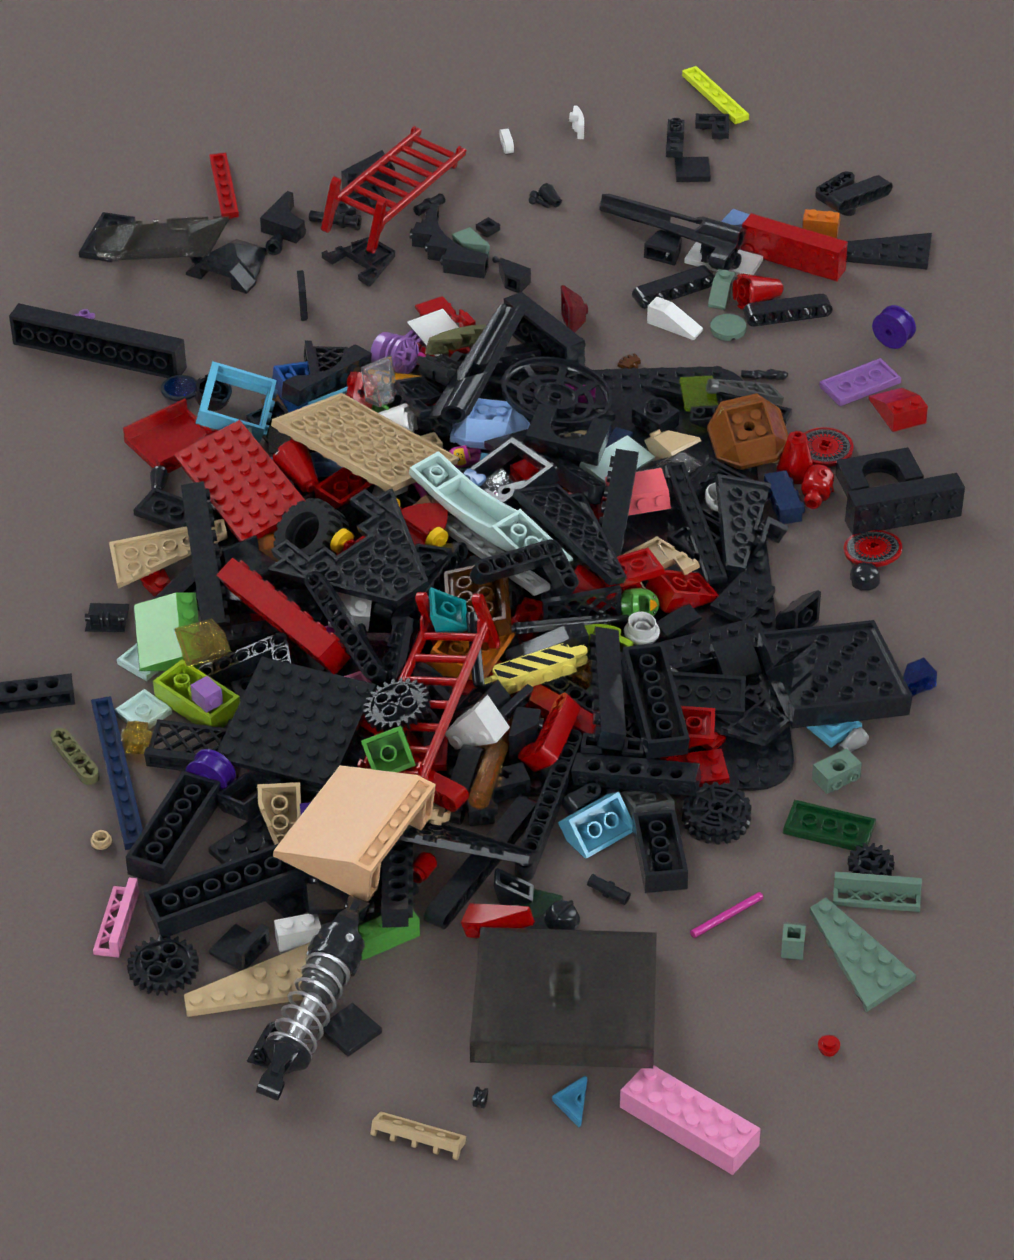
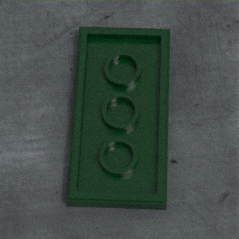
M794 799L783 828V834L855 851L857 845L863 848V843L869 844L876 825V819Z

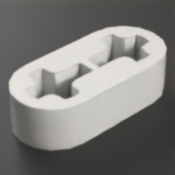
M500 129L499 135L504 153H514L513 139L509 129Z

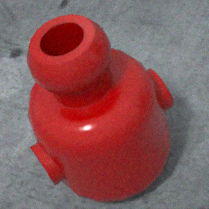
M813 465L806 470L801 490L805 496L804 503L808 508H818L823 501L830 497L831 492H834V474L830 468L824 465Z

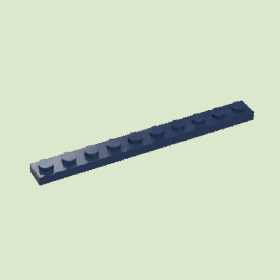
M111 696L92 699V709L125 850H129L142 833L143 828Z

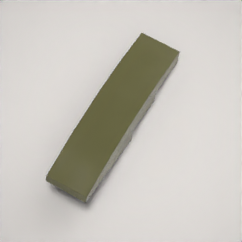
M486 324L455 328L434 335L428 340L425 354H448L449 349L454 351L464 347L472 348V345L475 344Z

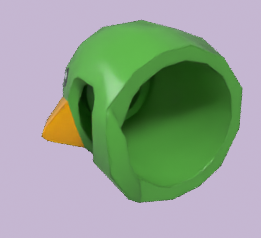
M631 588L623 591L621 595L622 615L628 614L630 616L635 612H646L654 616L658 611L659 601L652 591L644 588Z

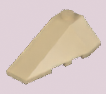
M300 782L257 784L258 806L274 845L282 841L301 816Z

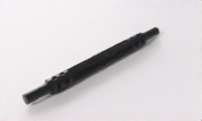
M610 614L514 622L512 633L516 635L549 632L562 626L584 623V626L590 624L611 625L628 622L629 615L610 616Z

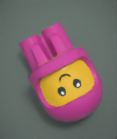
M466 445L452 448L449 451L451 454L459 457L457 465H454L457 469L474 465L480 461L481 449L467 448Z

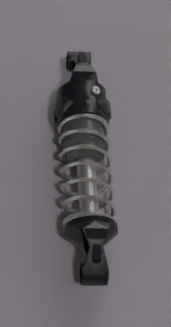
M350 895L344 910L339 912L332 922L323 924L318 934L313 936L307 948L306 965L301 967L302 977L294 982L298 991L288 994L291 1004L284 1005L281 1008L285 1018L276 1019L274 1023L278 1031L270 1033L263 1045L264 1053L270 1060L271 1065L261 1076L256 1093L278 1101L285 1086L283 1076L292 1071L307 1069L311 1062L312 1054L317 1049V1041L324 1034L323 1027L328 1025L330 1013L336 1009V1000L340 999L343 994L342 987L347 985L350 977L356 974L360 965L365 942L358 933V922L365 920L371 903ZM294 994L302 995L303 1000L300 1006L292 1000ZM332 1002V1007L330 1010H327L325 1005ZM319 1006H321L325 1012H317ZM287 1008L298 1009L294 1019H291L286 1014L285 1010ZM326 1015L324 1023L321 1024L316 1016ZM313 1019L317 1022L318 1026H310ZM280 1022L291 1023L287 1033L279 1027ZM319 1029L318 1036L314 1037L310 1030ZM306 1033L311 1037V1039H304ZM313 1042V1047L309 1050L305 1043Z

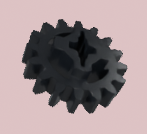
M863 843V848L857 845L855 851H850L847 863L848 871L852 873L892 876L895 864L894 855H890V850H883V845L875 847V843H872L871 846Z

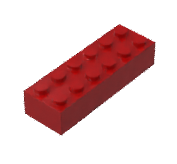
M752 213L742 224L746 234L741 250L761 255L763 260L834 281H838L846 270L847 241Z

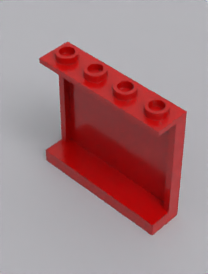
M184 398L124 427L123 434L124 442L152 468L162 466L170 473L181 467L175 460V453L219 430L215 429L212 431L209 427L196 424L197 417L187 409V400Z

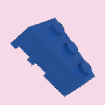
M308 361L273 367L272 379L277 380L275 389L278 390L277 394L289 413L308 405V402L298 407L281 398L283 381L295 375H309Z

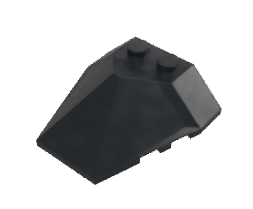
M235 239L196 261L186 271V275L202 279L209 271L231 279V289L247 294L256 284L257 275L260 273V266L263 264L267 250L265 247Z

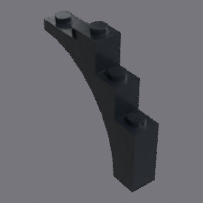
M432 203L430 209L426 211L425 219H422L421 223L416 222L414 228L410 230L409 237L412 239V246L425 248L429 260L441 261L443 273L484 279L489 268L488 254L464 248L448 238L438 224L439 204Z

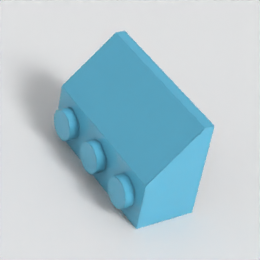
M619 792L607 794L558 822L566 841L585 859L633 832V820Z

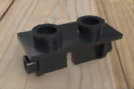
M274 1022L267 1024L247 1062L268 1068L271 1062L264 1053L263 1045L270 1033L278 1031Z

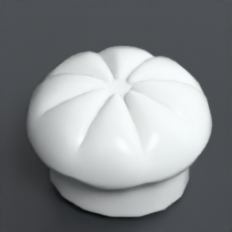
M635 612L629 616L628 623L624 628V634L627 639L633 641V644L645 645L652 644L658 639L660 629L656 619L651 614Z

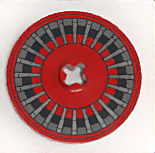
M820 427L804 433L807 436L813 465L836 466V460L852 456L853 442L847 434L840 430Z
M872 530L864 534L859 533L850 536L844 543V554L854 564L866 562L872 563L876 567H881L893 563L902 554V543L896 535L890 532Z

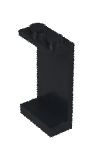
M255 535L222 549L224 565L233 557L238 562L242 560L250 567L251 571L255 570L262 577L261 580H267L273 586L288 580L269 574L268 567L276 563V561L259 550L257 536Z

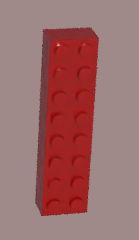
M232 557L217 574V577L237 598L278 631L285 633L289 640L330 673L336 674L351 658L346 653V647L334 633L327 632V629L320 622L316 623L310 614L306 611L302 612L295 602L287 600L288 598L281 591L277 592L270 582L261 580L262 577L255 570L251 571L250 567L242 560L238 562Z

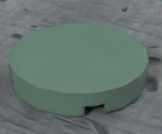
M721 314L712 319L710 329L713 336L720 340L731 341V338H736L735 340L744 336L746 322L738 315Z

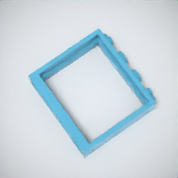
M212 361L196 424L221 430L239 420L208 410L214 383L217 380L266 395L259 425L240 420L246 428H251L254 438L261 442L262 436L267 435L269 425H266V423L269 424L272 413L269 411L273 410L275 404L272 398L275 399L278 390L275 389L277 380Z

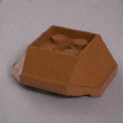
M757 393L720 402L707 425L717 461L740 470L778 461L788 437L780 408ZM751 428V429H753V430H752V431H747V430H745V429Z

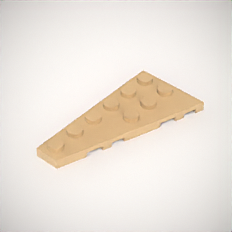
M224 519L214 521L215 527L212 530L215 529L217 541H214V544L228 538ZM187 526L109 542L118 589L191 555Z

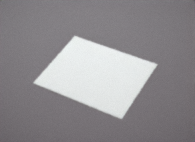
M444 309L407 322L426 345L430 337L441 332L459 328Z

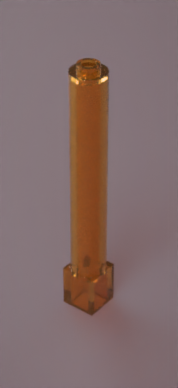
M513 717L507 722L510 728L499 741L487 745L468 797L470 805L476 809H484L489 805L509 748V733Z

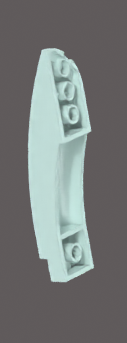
M439 451L411 466L409 469L410 476L454 517L475 533L506 552L552 539L521 509L516 510L489 495L462 474ZM563 549L569 563L572 562L573 558Z

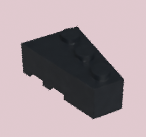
M383 150L341 171L342 189L385 155ZM391 161L384 165L385 167L395 171V167L393 166ZM379 171L372 175L392 186L396 185V179ZM365 181L362 185H366V184H370V183L367 182V181Z

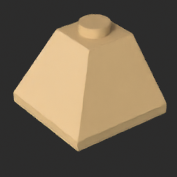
M659 429L650 433V438L644 441L649 452L655 456V461L671 457L700 442L701 439L700 437L669 430L661 432Z

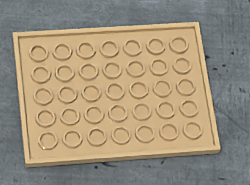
M343 393L274 418L271 426L278 429L280 433L292 437L294 441L301 442L310 450L317 451L324 458L331 459L337 465L347 468L353 474L363 477L367 482L379 486L385 492L389 489L396 491L415 483L416 481L409 474L410 467L438 451L453 465H457L459 457Z

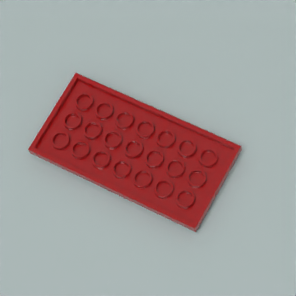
M240 420L174 454L175 460L193 483L204 481L205 489L209 488L211 500L207 501L211 502L214 510L221 519H224L225 524L239 542L254 535L257 536L258 540L277 530L276 526L278 522H281L282 515L287 513L292 505L296 506L297 502L302 500L306 502Z

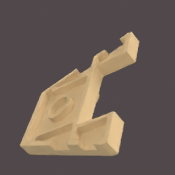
M655 537L624 553L628 554L649 548L664 567V570L677 564L684 575L700 568L699 562L696 559L692 560L686 553L675 550L674 546L659 537Z

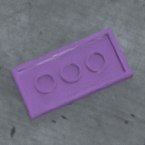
M879 358L822 380L819 387L839 406H843L901 383V377Z

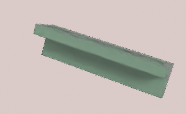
M835 872L833 904L836 906L920 912L922 878ZM838 893H846L850 897L847 899L838 898ZM862 895H869L872 899L863 900L860 897ZM886 896L891 897L894 900L891 902H885L884 900H882V898ZM913 898L916 899V904H909L903 900Z

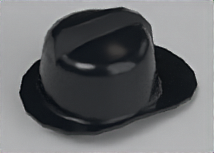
M565 900L556 901L542 914L535 927L537 936L542 941L551 944L560 943L578 927L580 916L574 906V902L572 900L569 902Z

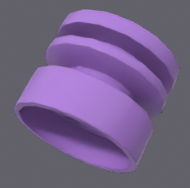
M382 332L372 344L371 361L374 367L380 370L409 374L416 367L419 347L416 340L411 337Z

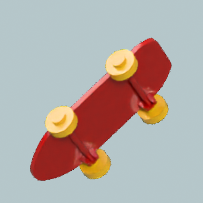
M423 503L404 509L400 507L414 545L424 544L442 547L446 544L448 532L445 531L448 521V511L441 504ZM343 528L333 536L330 547L331 550L339 555L365 537L362 536L354 541L353 533Z

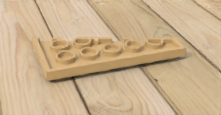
M310 942L184 994L187 1017L289 1002L288 994L298 991L294 982L302 977L301 967L306 965V953ZM294 994L292 1000H303L302 995Z

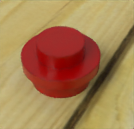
M832 1035L822 1036L818 1040V1049L824 1056H834L840 1050V1041Z

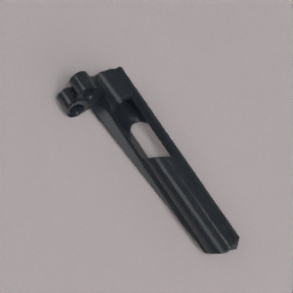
M602 194L599 203L600 211L650 225L714 248L715 250L709 258V265L713 269L729 271L730 268L737 269L740 266L742 257L738 250L741 249L746 234L744 228L704 216L690 217L613 194ZM671 217L699 224L700 226L696 229H691L670 223Z
M523 299L521 304L516 307H508L505 304L499 305L437 403L428 406L432 409L430 416L418 418L417 426L421 430L430 431L433 428L439 436L447 437L455 423L462 422L466 416L470 415L529 303ZM473 366H487L483 373L468 377Z

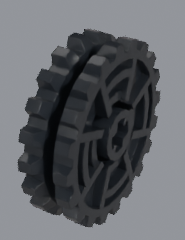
M713 782L712 785L703 783V787L698 789L697 796L687 795L683 800L682 821L684 822V828L688 829L690 835H696L697 840L704 839L705 843L708 844L711 841L715 842L716 845L721 844L723 841L728 844L731 843V839L738 840L740 839V834L745 835L746 830L750 827L752 806L750 805L749 797H745L743 791H737L738 787H729L728 783H723L722 785H719L718 782Z

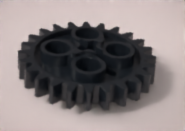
M400 678L398 682H395L392 679L391 684L384 682V687L377 686V692H370L372 697L366 698L368 703L364 704L365 710H363L367 723L370 724L372 729L376 728L377 732L382 729L383 732L399 726L411 729L410 725L412 723L418 725L417 720H423V714L429 713L427 708L431 707V698L427 688L424 687L423 683H418L417 680L411 682V679L408 678L404 682Z
M159 935L158 940L150 937L149 943L143 940L142 947L136 945V952L131 951V958L127 959L129 979L133 980V985H139L140 991L147 988V994L154 990L156 996L161 991H164L165 995H168L169 990L177 993L176 988L178 987L184 990V983L191 985V978L196 979V972H199L197 950H193L192 944L187 945L186 939L179 942V936L173 940L170 935L166 939Z

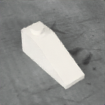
M656 297L648 305V324L691 340H695L703 331V328L673 302Z

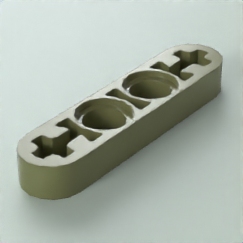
M65 728L54 729L51 732L52 745L81 782L86 785L98 782L99 771L97 766L70 732ZM67 748H74V749H75V750L72 751V752H66V751H65ZM78 760L85 761L83 764H75Z

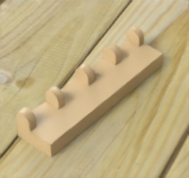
M381 1111L372 1120L370 1132L372 1136H376L379 1130L389 1133L390 1141L393 1142L396 1141L397 1136L412 1140L411 1147L417 1148L419 1142L434 1146V1154L438 1155L440 1149L453 1152L452 1159L458 1160L460 1150L466 1142V1136Z

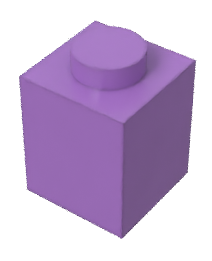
M208 676L190 685L192 700L206 713L223 704L222 689Z

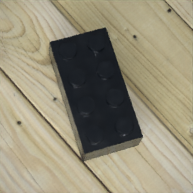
M675 809L633 813L632 831L645 893L688 889V868Z

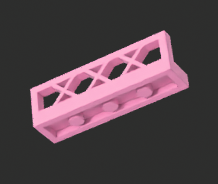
M129 878L126 887L113 886L93 949L94 955L120 957L139 895L137 878ZM117 894H123L122 901L119 902L116 899ZM119 909L117 917L114 918L111 913ZM114 925L112 933L109 934L106 929ZM109 941L110 949L100 948L102 944Z

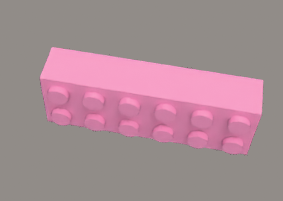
M649 1062L620 1090V1108L731 1175L759 1147L761 1128Z

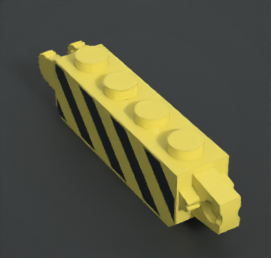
M561 643L495 665L493 675L485 678L484 683L487 684L498 680L508 694L520 691L527 684L533 687L577 672V667L588 663L586 656L588 649L584 645L570 648L568 644Z

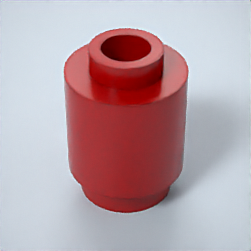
M421 852L413 861V882L421 883L426 881L437 867V861L433 854Z

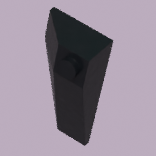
M584 623L566 625L506 650L504 654L507 661L561 643L568 644L570 648L584 645L588 649L589 635Z

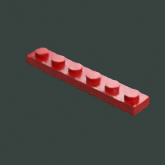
M209 154L221 218L232 219L239 217L227 154Z

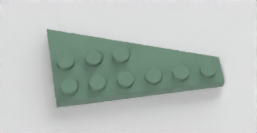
M824 898L810 907L811 917L819 931L824 934L829 948H832L835 959L847 980L852 983L855 989L854 992L858 998L860 997L866 1012L915 981V973L828 898Z

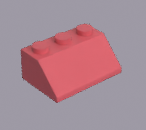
M662 468L636 472L628 516L671 509L669 489ZM605 477L606 486H609L610 483L607 482V477Z

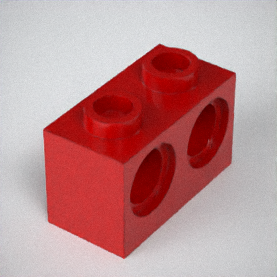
M525 597L523 602L518 604L516 614L511 618L515 622L542 620V602ZM538 633L518 635L520 640L529 641L536 638Z

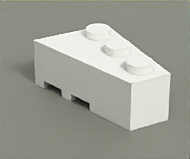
M487 695L483 700L476 703L474 707L458 717L446 731L445 736L456 750L461 749L463 744L475 747L497 743L510 727Z

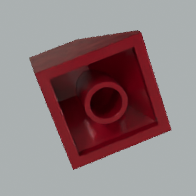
M561 285V316L564 324L573 332H576L586 322L588 305L587 303L584 304L580 295L565 285Z

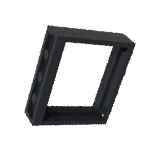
M513 437L470 468L476 471L477 474H484L487 478L519 455L541 471L516 489L555 484L560 480L556 472L558 468L553 462L549 463L543 455L539 456L534 449H529L522 441H518ZM478 486L492 497L516 510L524 507L512 496L514 490L501 499L485 486Z

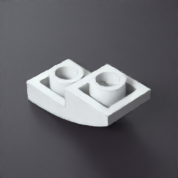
M574 106L573 112H570L569 122H572V129H574V132H577V139H584V116L580 108Z

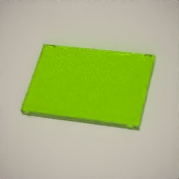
M713 376L680 377L679 382L685 411H691V407L718 405L716 394H710L706 391L707 381L710 378L714 379Z

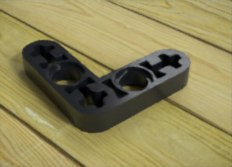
M845 171L816 187V199L826 204V198L831 192L854 184L855 175L852 172ZM856 208L841 214L852 216L855 214Z

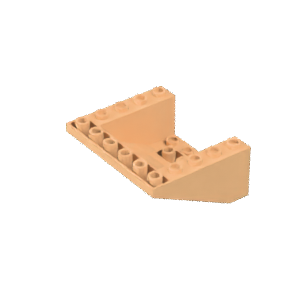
M340 765L275 848L273 856L353 897L369 902L378 890L381 862L409 825L422 830L431 818L436 784L413 774Z

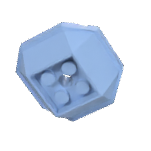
M479 398L470 415L466 416L462 422L455 423L450 434V442H456L461 446L466 445L470 448L486 449L484 441L526 430L529 428L530 423L522 414L513 409L507 401Z

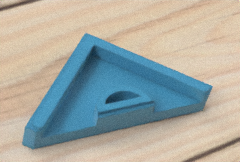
M583 1076L552 1096V1101L578 1128L582 1124L587 1088L586 1076Z

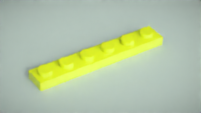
M697 66L682 70V76L723 114H729V119L734 124L749 120V113Z

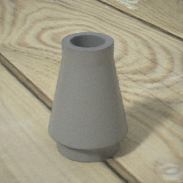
M853 728L838 748L840 751L847 748L852 752L865 746L869 736L863 728Z

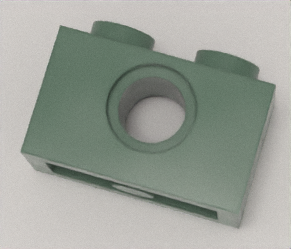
M846 748L813 764L812 780L828 794L858 780L861 777L862 763Z

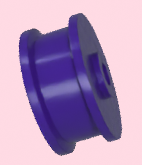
M890 305L874 318L872 329L879 342L886 347L898 349L903 347L907 340L914 336L916 324L907 310L897 305Z
M211 749L198 751L194 761L190 762L185 769V772L220 781L221 790L226 788L236 778V772L232 763L224 755Z

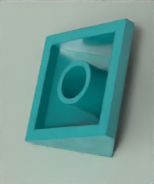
M430 587V618L435 631L450 633L467 631L466 600Z

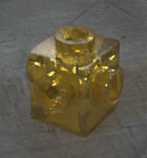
M127 722L126 728L122 729L121 741L125 742V753L144 754L152 737V731L148 729V722Z

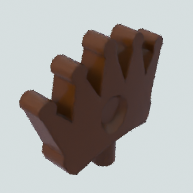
M634 353L633 356L627 355L628 358L622 357L623 360L620 359L619 363H617V367L631 369L633 367L638 368L641 360Z

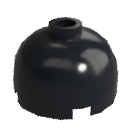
M205 375L204 378H199L194 389L195 399L199 405L201 404L208 375ZM215 380L208 410L217 411L228 404L232 394L230 384L228 386L226 383Z

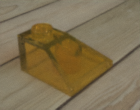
M213 619L174 629L186 667L212 661L231 652L225 632Z

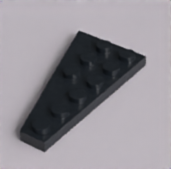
M932 233L847 241L846 262L927 269Z
M717 474L715 484L724 569L743 572L747 565L750 549L754 542V536L758 529L771 483Z

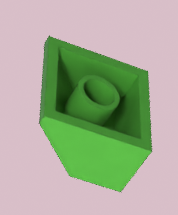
M402 726L361 741L373 770L398 773L416 766Z

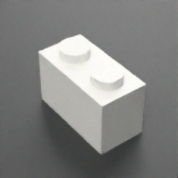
M308 913L274 920L275 937L280 954L311 942L313 936L317 935L321 928L318 914Z

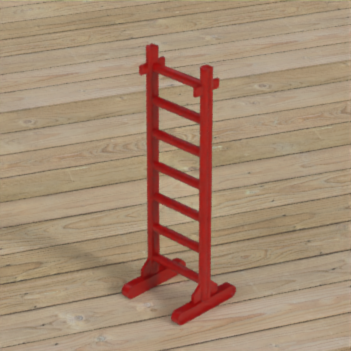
M416 126L412 127L411 133L341 191V179L335 176L332 178L321 230L326 233L330 232L339 203H346L373 216L366 251L374 254L378 247L380 233L385 224L451 167L455 169L458 161L466 155L465 152L467 150L459 146L456 149V153L419 137L422 130L416 128ZM413 142L449 157V159L443 163L411 147ZM402 151L438 167V169L432 173L398 158L396 155ZM391 161L426 177V179L420 183L384 165ZM379 171L414 187V189L408 193L372 175ZM367 181L403 199L395 203L360 187V185ZM354 191L376 201L375 209L347 196Z
M426 592L416 593L415 600L421 614L420 631L399 679L402 678L405 682L410 678L411 682L417 680L418 683H423V685L454 686L448 701H430L431 707L429 708L445 709L439 724L418 723V725L412 723L410 725L411 729L403 728L405 731L435 732L429 747L410 746L412 755H425L423 763H418L417 770H403L398 773L418 775L429 781V772L483 642H487L490 649H499L500 638L483 594L472 595V604L478 618L477 633H450L435 631L430 618L429 597ZM426 640H431L433 646H435L438 640L473 641L468 655L420 654ZM417 662L463 664L458 678L411 676ZM383 729L379 732L376 730L375 735L383 733ZM365 756L364 761L363 759L359 760L358 768L371 769L367 756Z

